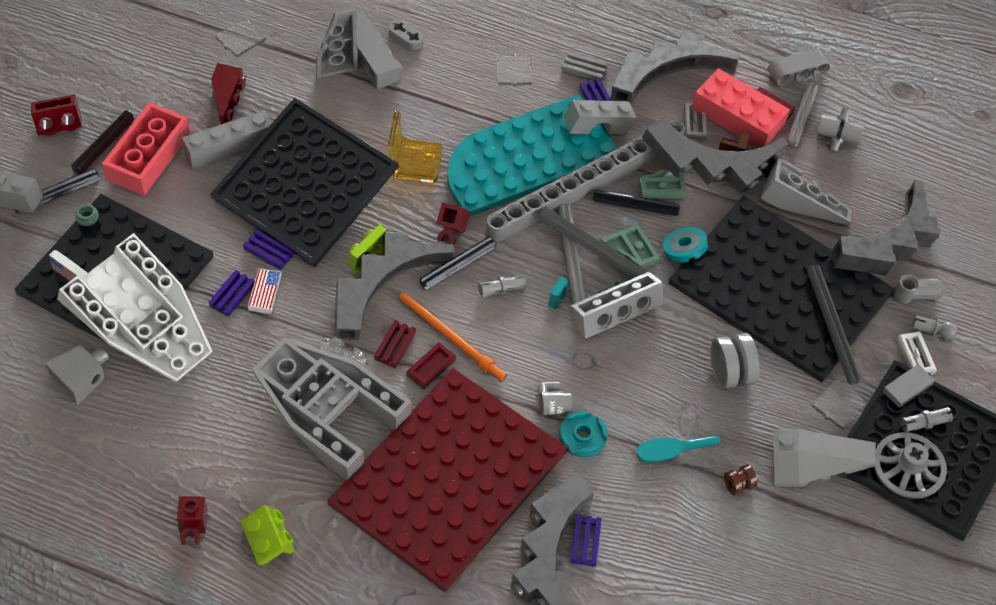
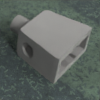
M77 346L49 360L45 364L49 376L78 405L104 380L105 376L101 364L107 361L109 356L102 347L90 354L83 346Z

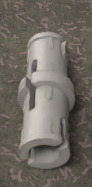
M524 274L506 278L501 276L497 280L480 282L478 284L481 297L494 294L505 295L507 292L526 289L527 287Z
M949 407L930 412L924 410L918 415L901 418V426L906 425L903 428V431L906 433L921 428L927 430L933 428L934 425L952 422L953 416L952 413L947 414V412L951 411Z

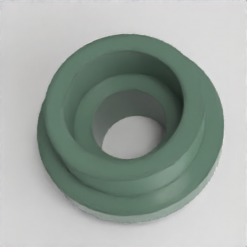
M90 204L79 206L75 213L77 223L83 226H90L99 218L97 209Z

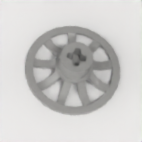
M901 432L889 435L879 443L876 448L874 470L882 484L895 494L907 498H924L936 493L941 488L946 478L947 465L941 451L930 440L914 433ZM904 438L905 448L900 449L896 447L892 441ZM911 439L918 440L924 443L925 445L923 446L919 443H911ZM887 446L891 452L897 455L885 457L880 454L882 449ZM930 448L936 454L938 460H928V450ZM880 462L885 464L898 463V465L890 471L883 473ZM927 466H940V477L934 476L928 470ZM903 470L905 473L898 488L888 479ZM921 473L929 481L935 483V485L926 490L922 484ZM911 474L914 475L918 492L905 490Z

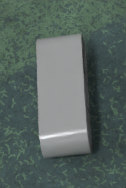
M818 48L774 60L768 66L769 73L779 87L821 76L830 69L829 62Z

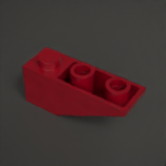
M217 63L211 83L220 124L232 121L233 108L238 106L239 93L245 88L246 78L243 77L242 68Z

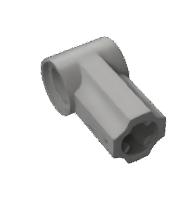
M903 275L893 291V298L901 304H908L912 299H940L942 296L941 280L917 279L912 275Z

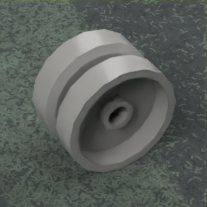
M746 332L735 334L731 340L727 336L712 339L710 344L711 366L715 380L721 389L734 388L738 382L743 386L758 382L760 372L759 358L755 343L750 334Z

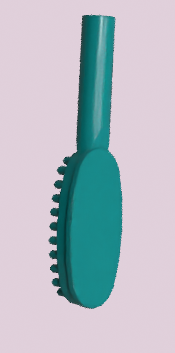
M719 435L686 441H679L676 438L668 437L656 438L640 444L637 448V456L644 463H658L673 459L680 455L682 451L719 445L720 437Z

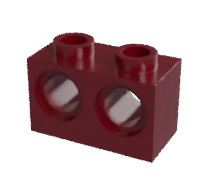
M75 94L31 102V115L38 136H49L61 131H74L82 127V116ZM70 113V114H72V115H71V116H65L64 114Z

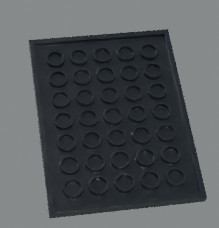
M744 195L707 236L708 248L706 252L697 259L693 257L689 259V262L683 263L669 278L668 284L742 332L750 334L753 339L821 383L840 360L807 272L809 267L820 266L850 347L890 298L895 289L871 273L834 268L832 249Z

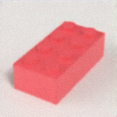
M719 68L695 92L691 108L700 115L704 112L707 119L739 138L742 131L750 133L748 143L756 148L767 146L784 128L790 109Z
M149 102L102 163L106 181L145 196L183 145L182 137L190 135L188 117Z

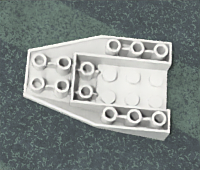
M134 233L115 247L113 255L81 278L78 275L59 289L57 300L107 344L174 382L179 381L213 352L182 284Z

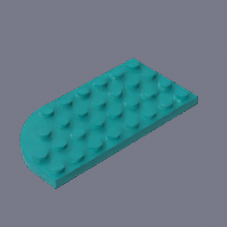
M579 94L476 131L466 137L456 147L449 161L448 187L457 205L470 212L469 217L531 194L617 149L600 124L594 126L589 134L569 133L563 117L573 100H583Z

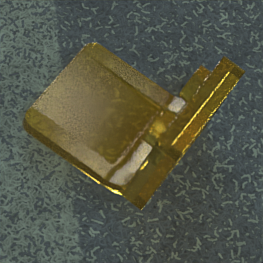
M394 111L388 141L389 157L399 165V168L394 173V178L436 182L442 157V144L405 138L402 134L401 113Z

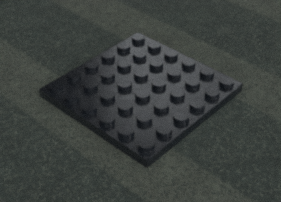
M294 98L210 193V196L228 210L264 234L291 249L294 254L316 267L395 173L399 165L390 157Z
M100 194L91 204L98 211V220L90 226H83L75 221L15 287V292L26 300L104 341L57 300L59 289L70 281L52 269L49 254L54 250L60 252L89 273L113 255L115 247L134 233L182 284L184 290L190 286L214 256L213 251Z
M894 360L847 438L875 442L877 448L879 443L887 436L904 432L903 428L906 425L901 426V418L918 415L924 410L930 412L949 407L951 411L947 412V414L952 413V422L934 425L933 428L927 430L921 428L907 432L927 438L941 451L947 465L945 481L936 493L928 497L907 498L895 494L882 484L876 475L874 467L842 474L955 538L964 541L996 482V414L935 381L929 388L898 408L883 392V389L911 368ZM904 438L892 441L896 447L900 449L905 448ZM911 439V443H919L923 446L925 445L924 443L918 440ZM885 446L880 455L893 457L897 454L891 452ZM930 448L928 450V460H938L936 454ZM880 462L883 473L890 471L898 465V463L885 464ZM927 466L928 470L934 476L940 477V466ZM902 470L888 480L899 488L905 472ZM921 473L922 484L926 490L935 485V483L929 481ZM912 474L908 480L906 491L918 492L914 475Z

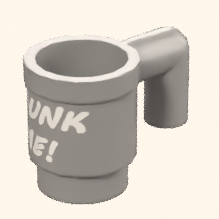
M559 381L541 382L538 384L542 416L564 414V412L572 410L570 392L563 393V391H559Z

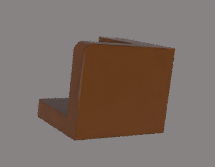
M742 131L739 142L722 138L718 150L746 151L750 133Z

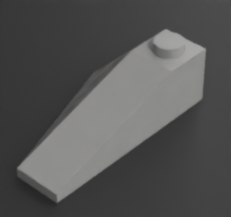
M356 8L334 12L315 60L317 78L358 70Z
M780 157L777 158L762 187L761 199L765 203L798 214L845 225L850 224L851 209L832 194L825 195L818 187L819 184L814 180L810 183L802 177L801 174L803 172L799 168Z
M775 429L773 450L775 487H801L808 485L810 481L830 479L832 475L840 473L849 474L875 467L876 443L800 429Z

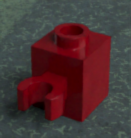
M442 202L436 224L443 227L444 230L439 233L437 241L443 242L444 238L449 236V244L455 245V231L465 232L470 212L463 207Z
M179 496L177 522L182 545H185L188 536H194L195 545H199L201 541L200 533H206L208 509L205 497Z

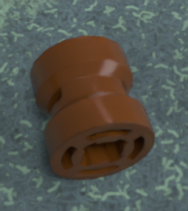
M749 464L739 467L737 471L731 470L724 473L725 485L733 496L742 493L745 488L752 489L758 485L755 471Z

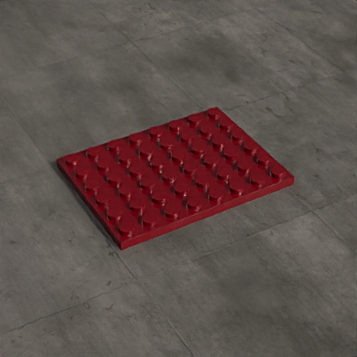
M452 368L412 410L410 416L396 430L394 429L364 461V464L331 495L327 502L330 507L443 592H446L563 458L568 448L459 371Z

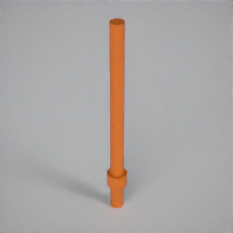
M403 292L399 296V300L476 361L478 367L485 373L489 372L500 382L505 380L507 374L494 365L495 362L491 358L479 353L407 293Z

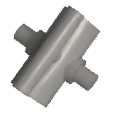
M842 108L841 114L837 118L824 114L821 116L816 134L831 138V150L838 151L840 143L843 144V141L858 145L864 126L849 122L850 119L848 117L851 111L849 109Z

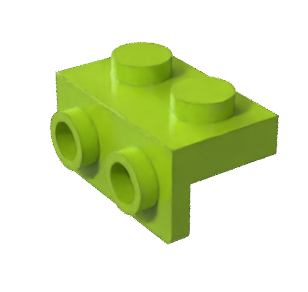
M379 224L374 230L370 229L365 234L364 240L360 244L355 243L349 250L348 267L358 275L362 255L374 253L383 256V239L385 232H387L385 227Z
M266 505L261 506L240 521L257 564L262 566L283 552L287 554L295 552L292 546L293 539L284 527V518L281 512Z

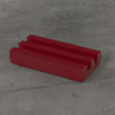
M394 320L376 351L374 360L396 368L416 334V328H408L407 324L403 323L401 325L399 321ZM399 330L385 356L382 357L394 334ZM406 333L407 336L404 339L402 345L400 346L398 352L396 353L394 359L389 360L394 350L396 349L399 341L401 340L403 334Z

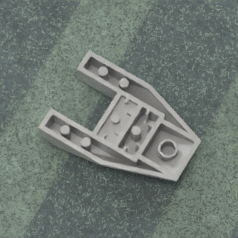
M288 338L280 341L252 368L253 374L291 430L330 470L345 481L364 464V451L329 426L353 401L392 430H396L412 412L411 400L358 362Z

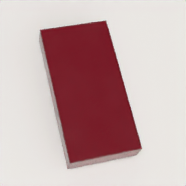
M438 342L406 371V376L424 390L456 361V355Z

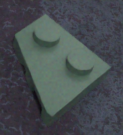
M661 169L654 174L640 177L641 198L675 199L686 197L682 172L674 177L670 171L665 172Z
M639 224L600 238L602 243L643 269L659 263L660 257Z

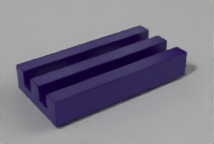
M600 78L596 79L594 83L592 80L588 81L586 85L584 82L580 83V90L585 100H593L588 91L591 90L595 101H612Z
M259 230L254 232V236L249 237L248 243L245 242L243 244L244 250L279 270L294 256V252ZM255 244V245H257L258 247L264 249L265 252H263L262 250L256 248V247L253 246V245ZM270 255H274V256L280 258L282 261H279L278 259H276V258H274V257H272V256H270Z
M235 270L209 301V307L229 317L253 288L255 279H248L247 275H241L240 271ZM244 283L245 286L240 290V292H239V293L236 295V297L231 301V303L226 307V309L223 308V307L227 304V302L234 297V295L236 294L237 290H238V289L242 286V284Z
M577 514L570 563L596 567L602 518L592 519V516L585 518ZM581 524H586L582 557L577 558ZM592 525L595 526L592 557L591 560H588L587 552L590 527Z

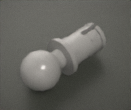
M915 315L913 319L912 329L931 333L932 336L939 333L941 338L950 340L957 334V327L952 322L939 324L940 319L938 318L933 320L919 315Z

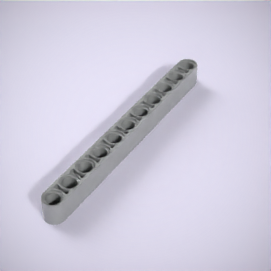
M677 121L669 122L677 131L684 135L685 129L683 124ZM641 136L490 214L487 218L486 237L491 236L495 242L503 241L541 221L539 214L544 207L556 213L560 205H571L594 193L595 190H600L659 158Z

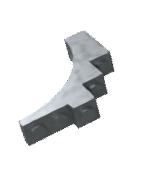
M683 30L676 47L656 40L649 57L628 51L612 86L610 99L612 101H627L632 104L635 97L648 84L662 76L682 70H717L719 68L724 72L735 74L740 54L703 43L702 35Z
M664 117L647 128L642 136V139L674 177L681 172L685 175L693 168L704 182L709 185L713 181L718 183L726 176L739 193L746 189L751 191L759 184L757 180L763 174L762 171L769 166L768 162L772 159L776 161L778 157H782L785 154L783 150L788 145L782 137L770 145L755 150L740 152L722 151L706 147L687 138L677 131Z
M914 180L906 192L904 218L897 226L873 236H840L832 249L834 268L886 275L890 268L895 265L896 260L909 261L912 255L917 252L918 246L931 247L935 240L939 238L941 229L938 226L937 217L929 216V208H927L926 204L927 193L924 191L923 181Z
M400 231L385 232L383 256L374 253L362 255L359 279L350 276L338 278L335 306V339L358 340L362 317L376 292L386 282L402 272L418 266L446 263L452 259L454 244H447L445 242L426 243L421 240L411 242L408 241V233H401Z
M580 473L531 503L530 519L537 529L522 538L520 550L523 558L530 563L513 573L511 583L514 594L518 598L522 597L526 604L535 599L536 605H566L557 581L555 569L556 551L568 525L578 513L592 503L594 490Z

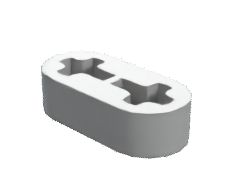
M393 20L389 24V36L411 51L422 48L423 35L420 31L402 20Z

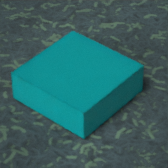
M559 278L550 292L548 306L554 309L559 306L567 292V279Z

